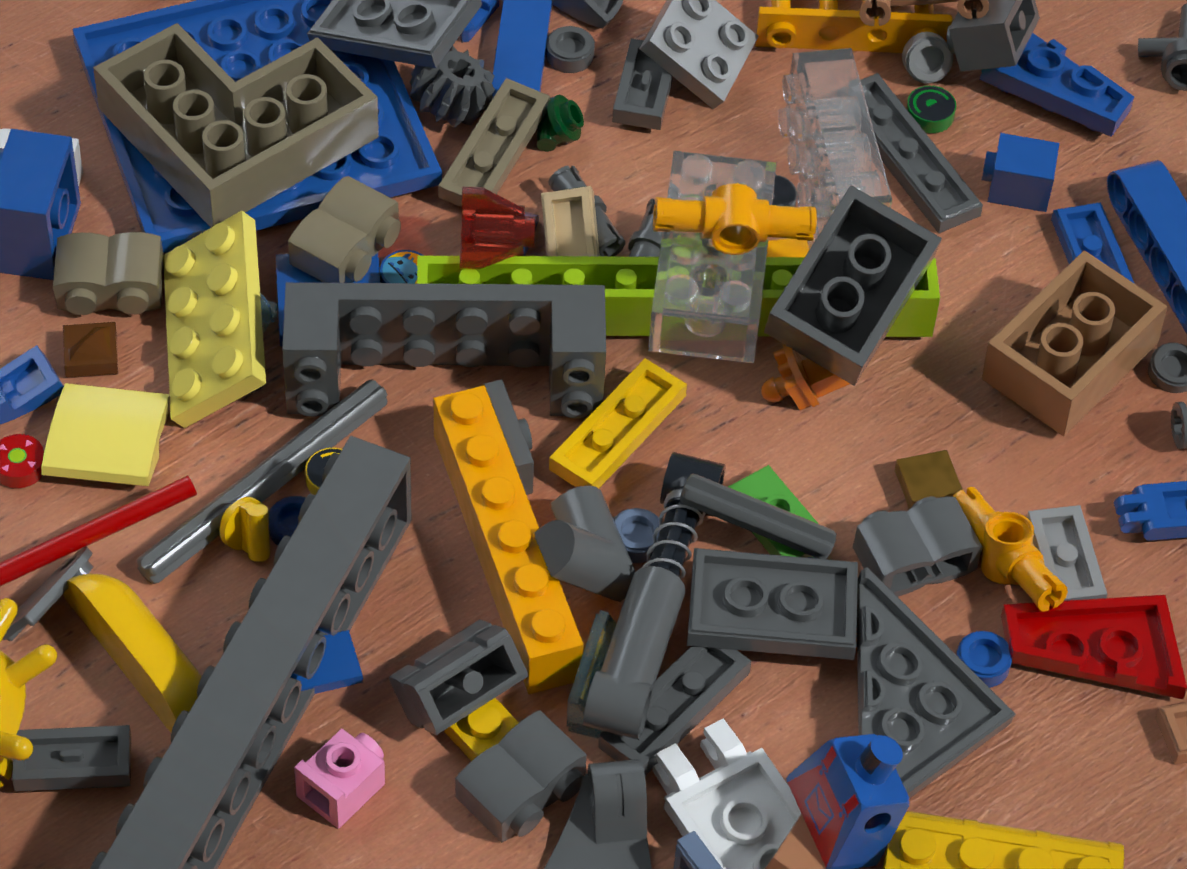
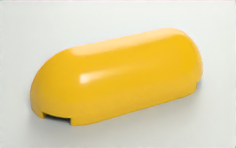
M93 573L70 578L67 580L68 589L63 593L64 598L171 733L180 713L184 710L190 712L197 700V689L202 677L138 595L124 582L108 575Z

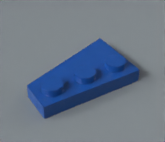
M1032 33L1016 66L982 69L979 80L1110 137L1113 136L1129 114L1134 100L1132 94L1093 66H1079L1065 56L1067 48L1058 41L1052 39L1047 43L1034 33Z

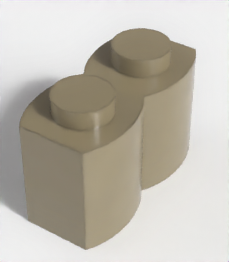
M350 176L342 178L328 192L319 208L308 214L289 238L290 265L324 283L360 281L368 272L372 257L383 247L389 248L392 246L400 233L401 221H399L398 202Z
M126 232L110 237L95 233H72L58 237L53 279L57 309L76 315H88L92 312L103 311L108 308L127 314H141L161 308L164 271L161 236L144 232Z

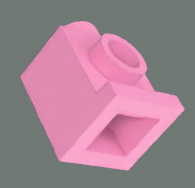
M344 729L339 730L307 762L301 760L294 767L296 796L339 829L385 785L384 753L381 747L373 738L365 733H359L354 738Z

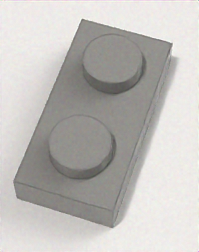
M1081 505L1028 511L1027 518L1034 526L1033 545L1042 553L1044 565L1068 589L1064 601L1106 598L1107 591Z

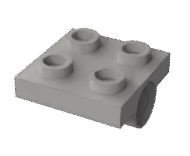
M666 0L639 49L712 109H715L725 101L758 35L716 0Z

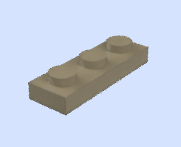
M506 78L440 182L438 197L474 213L476 212V207L491 204L548 112L547 106L550 96Z

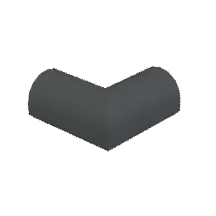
M589 485L568 490L550 503L556 520L546 523L534 532L549 573L553 578L621 602L627 595L635 570L600 489Z

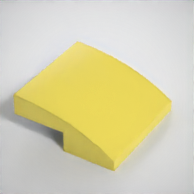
M65 383L51 422L41 466L42 475L149 486L159 459V439L169 415V394Z

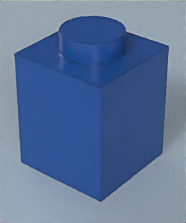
M1000 133L997 152H986L981 180L991 182L987 202L1047 212L1060 143Z

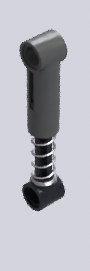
M677 452L671 454L660 496V503L664 505V510L659 516V527L654 531L653 545L647 551V563L633 575L602 668L595 673L584 711L583 726L636 740L641 738L650 708L653 687L685 595V585L681 580L686 574L683 563L692 556L689 545L696 542L698 538L695 527L702 524L703 518L706 515L712 516L683 504L680 501L681 491L690 474H697L723 485L725 464Z

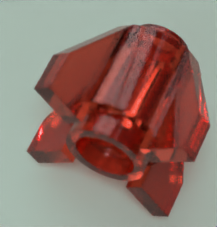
M484 187L462 188L460 268L481 269L514 256H524V247L534 248L535 217L525 216L524 205H516Z

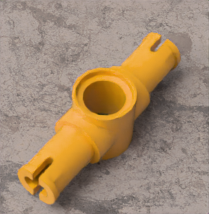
M739 183L719 186L712 192L711 196H703L702 201L656 197L653 208L654 232L700 233L701 239H712V245L716 250L729 255H741L750 252L757 247L759 242H766L767 237L813 241L817 224L815 207L769 205L768 200L757 199V194L752 188Z
M968 487L967 493L963 489L955 493L953 497H956L983 546L981 562L983 574L991 581L999 584L1020 585L1040 611H1048L1050 605L1056 608L1062 604L1067 596L1068 589L1044 565L1042 553L1033 545L1034 526L1032 522L1024 515L1015 512L995 511L975 487Z

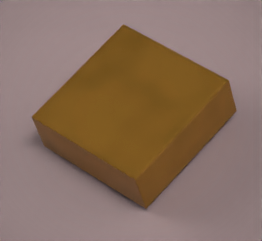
M947 450L896 459L895 473L909 509L923 498L931 496L936 498L953 497L955 493L962 490Z

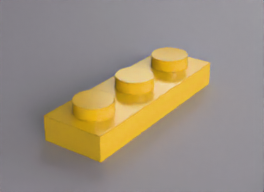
M644 358L549 457V470L575 487L589 485L599 489L686 397L687 384Z

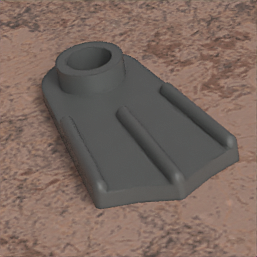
M87 546L67 559L18 608L17 615L3 637L4 640L13 641L28 624L34 626L68 589L67 580L78 575L90 573L94 566L88 560L93 552Z

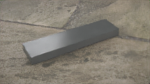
M878 73L836 89L835 102L938 233L981 216L983 204Z

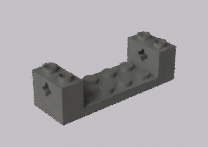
M286 282L282 350L287 414H302L310 417L320 416L339 403L341 365H360L364 367L374 365H411L414 367L462 365L465 367L516 366L520 368L549 366L550 416H567L570 418L589 416L603 402L606 366L605 285Z

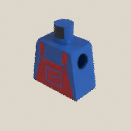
M868 734L828 740L786 778L826 869H855L876 866L909 808L908 793L896 770V767L903 758V752L900 745L888 736Z

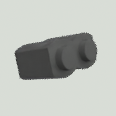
M931 496L917 501L908 511L874 512L857 525L853 549L863 568L868 567L897 597L920 589L927 584L944 583L975 571L978 568L983 546L956 497L936 498Z
M539 710L518 723L498 744L477 756L455 778V797L501 843L510 839L515 834L522 837L530 833L539 824L544 814L543 808L553 804L558 799L561 802L568 801L578 793L581 787V780L586 774L587 754Z

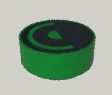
M922 86L912 91L909 95L906 109L925 133H939L947 130L952 125L955 117L956 101L950 92L941 87Z

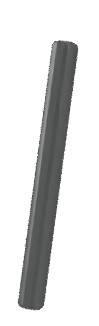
M368 380L139 556L137 564L142 576L152 584L162 581L220 535L221 519L225 510L230 505L244 497H253L262 503L306 468L307 461L314 453L325 448H332L387 405L388 394L384 387L380 386L375 380Z

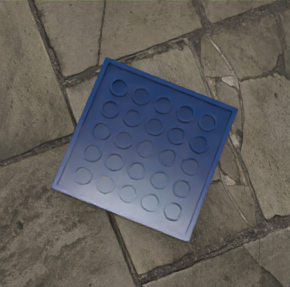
M196 0L72 29L74 44L141 231L161 236L163 253L170 252L211 227L99 109L93 67L178 23L236 82L310 42L307 33L332 0ZM331 50L378 97L379 137L247 211L246 214L255 220L256 231L304 219L312 211L319 208L321 202L333 186L346 176H350L388 197L439 186L442 181V170L394 61Z

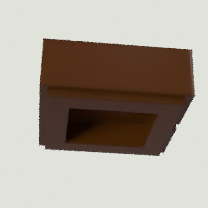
M116 322L63 325L64 370L66 378L118 374Z

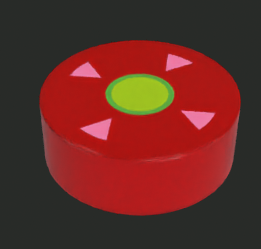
M13 434L0 440V483L10 488H25L41 479L43 476L41 466L44 449L37 439L25 434Z

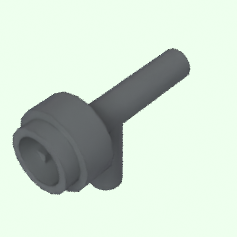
M1187 3L1181 7L1178 37L1138 39V57H1162L1161 72L1163 78L1171 87L1187 91Z

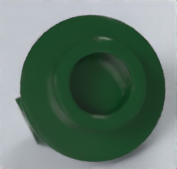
M560 94L550 98L547 106L548 112L537 128V147L541 151L546 152L554 150L559 143L577 141L581 136V128L584 125L583 114L576 102L568 100Z

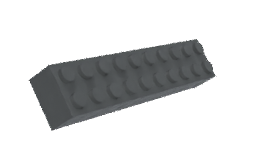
M351 435L341 453H333L330 456L323 472V483L316 495L309 494L304 500L298 517L299 525L292 537L286 535L280 541L275 553L274 567L267 579L260 578L255 584L249 599V610L242 622L235 621L231 625L224 641V653L216 667L210 665L204 671L197 689L198 698L190 712L182 711L176 719L171 732V744L163 758L157 756L151 762L144 778V791L135 805L130 803L125 807L117 823L116 839L107 853L102 851L96 856L90 869H218L315 695V688L301 691V681L291 678L292 673L306 679H311L319 668L325 652L326 638L323 635L330 634L334 636L338 632L346 630L350 632L412 521L411 457Z

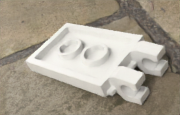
M723 718L704 728L703 734L706 738L700 743V747L715 769L712 772L698 778L695 769L676 743L656 753L655 759L658 764L653 766L652 771L667 793L664 797V809L681 835L685 836L695 831L723 869H765L801 812L790 787L763 748L753 753L751 751L746 753L743 744Z

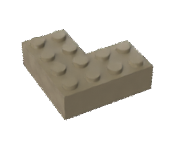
M178 23L93 67L99 109L211 228L241 210L246 213L379 137L378 97L318 37L236 82Z

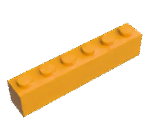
M485 385L434 397V438L503 627L511 635L528 672V677L523 679L528 694L581 681L584 644L560 581L551 577L535 539L534 532L539 529Z

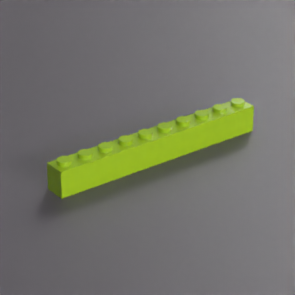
M417 255V284L605 285L606 336H769L764 333L770 311L805 257ZM936 258L929 265L885 337H933L940 302Z

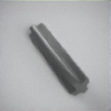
M690 474L681 491L680 501L687 506L818 559H827L836 542L837 534L830 528L697 474Z

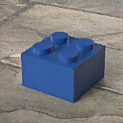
M11 128L5 147L0 148V273L47 280L54 279L57 238L72 233L81 205L72 137Z

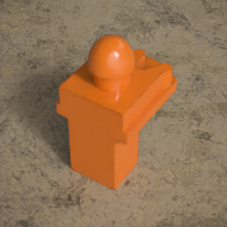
M783 344L782 349L773 352L779 365L777 368L781 376L777 378L773 376L766 380L761 387V395L765 400L773 403L784 400L783 397L790 395L799 410H802L809 406L815 407L819 405V397L845 387L850 383L808 358L802 360L796 351Z

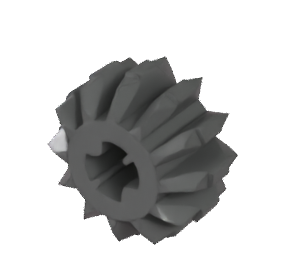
M452 46L437 68L415 65L409 82L412 87L410 97L420 102L419 111L430 112L435 116L436 122L444 119L454 128L461 122L466 125H472L481 116L483 111H486L493 99L492 94L495 88L492 82L494 74L483 69L484 60L474 59L469 56L468 50L462 53Z

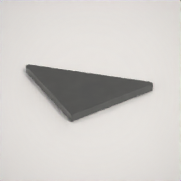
M868 567L861 571L857 579L859 735H885L894 739L900 745L903 758L896 767V770L909 798H911L1009 726L1016 714Z

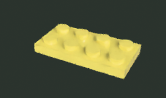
M242 210L163 256L171 420L183 428L192 425L266 384L255 220Z

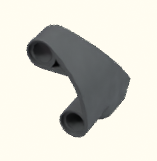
M641 759L588 764V774L581 780V787L569 819L544 869H652L647 840L646 781Z

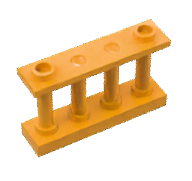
M771 0V7L759 6L756 29L758 38L755 42V47L902 53L907 41L921 32L936 33L947 42V29L952 24V15L934 14L933 4L914 5L915 13L891 12L888 23L880 26L879 16H876L874 26H869L861 20L860 11L838 10V0H819V9L791 8L790 0Z

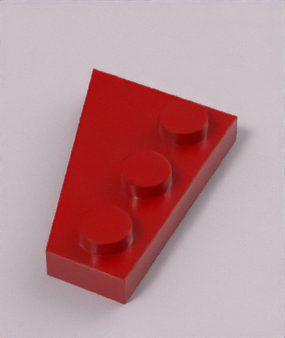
M1166 595L1063 601L1056 608L1050 605L1048 611H1040L1035 603L1003 605L1001 620L1005 640L1009 645L1012 663L1184 699L1187 684Z

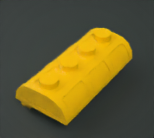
M906 811L885 850L883 869H1123L1124 845L1116 842H1102L1051 834L1050 832L1040 830L1033 831L982 823L971 819H957Z

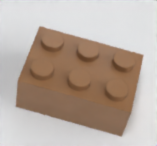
M1084 250L988 342L982 380L1064 437L1159 343L1167 305Z

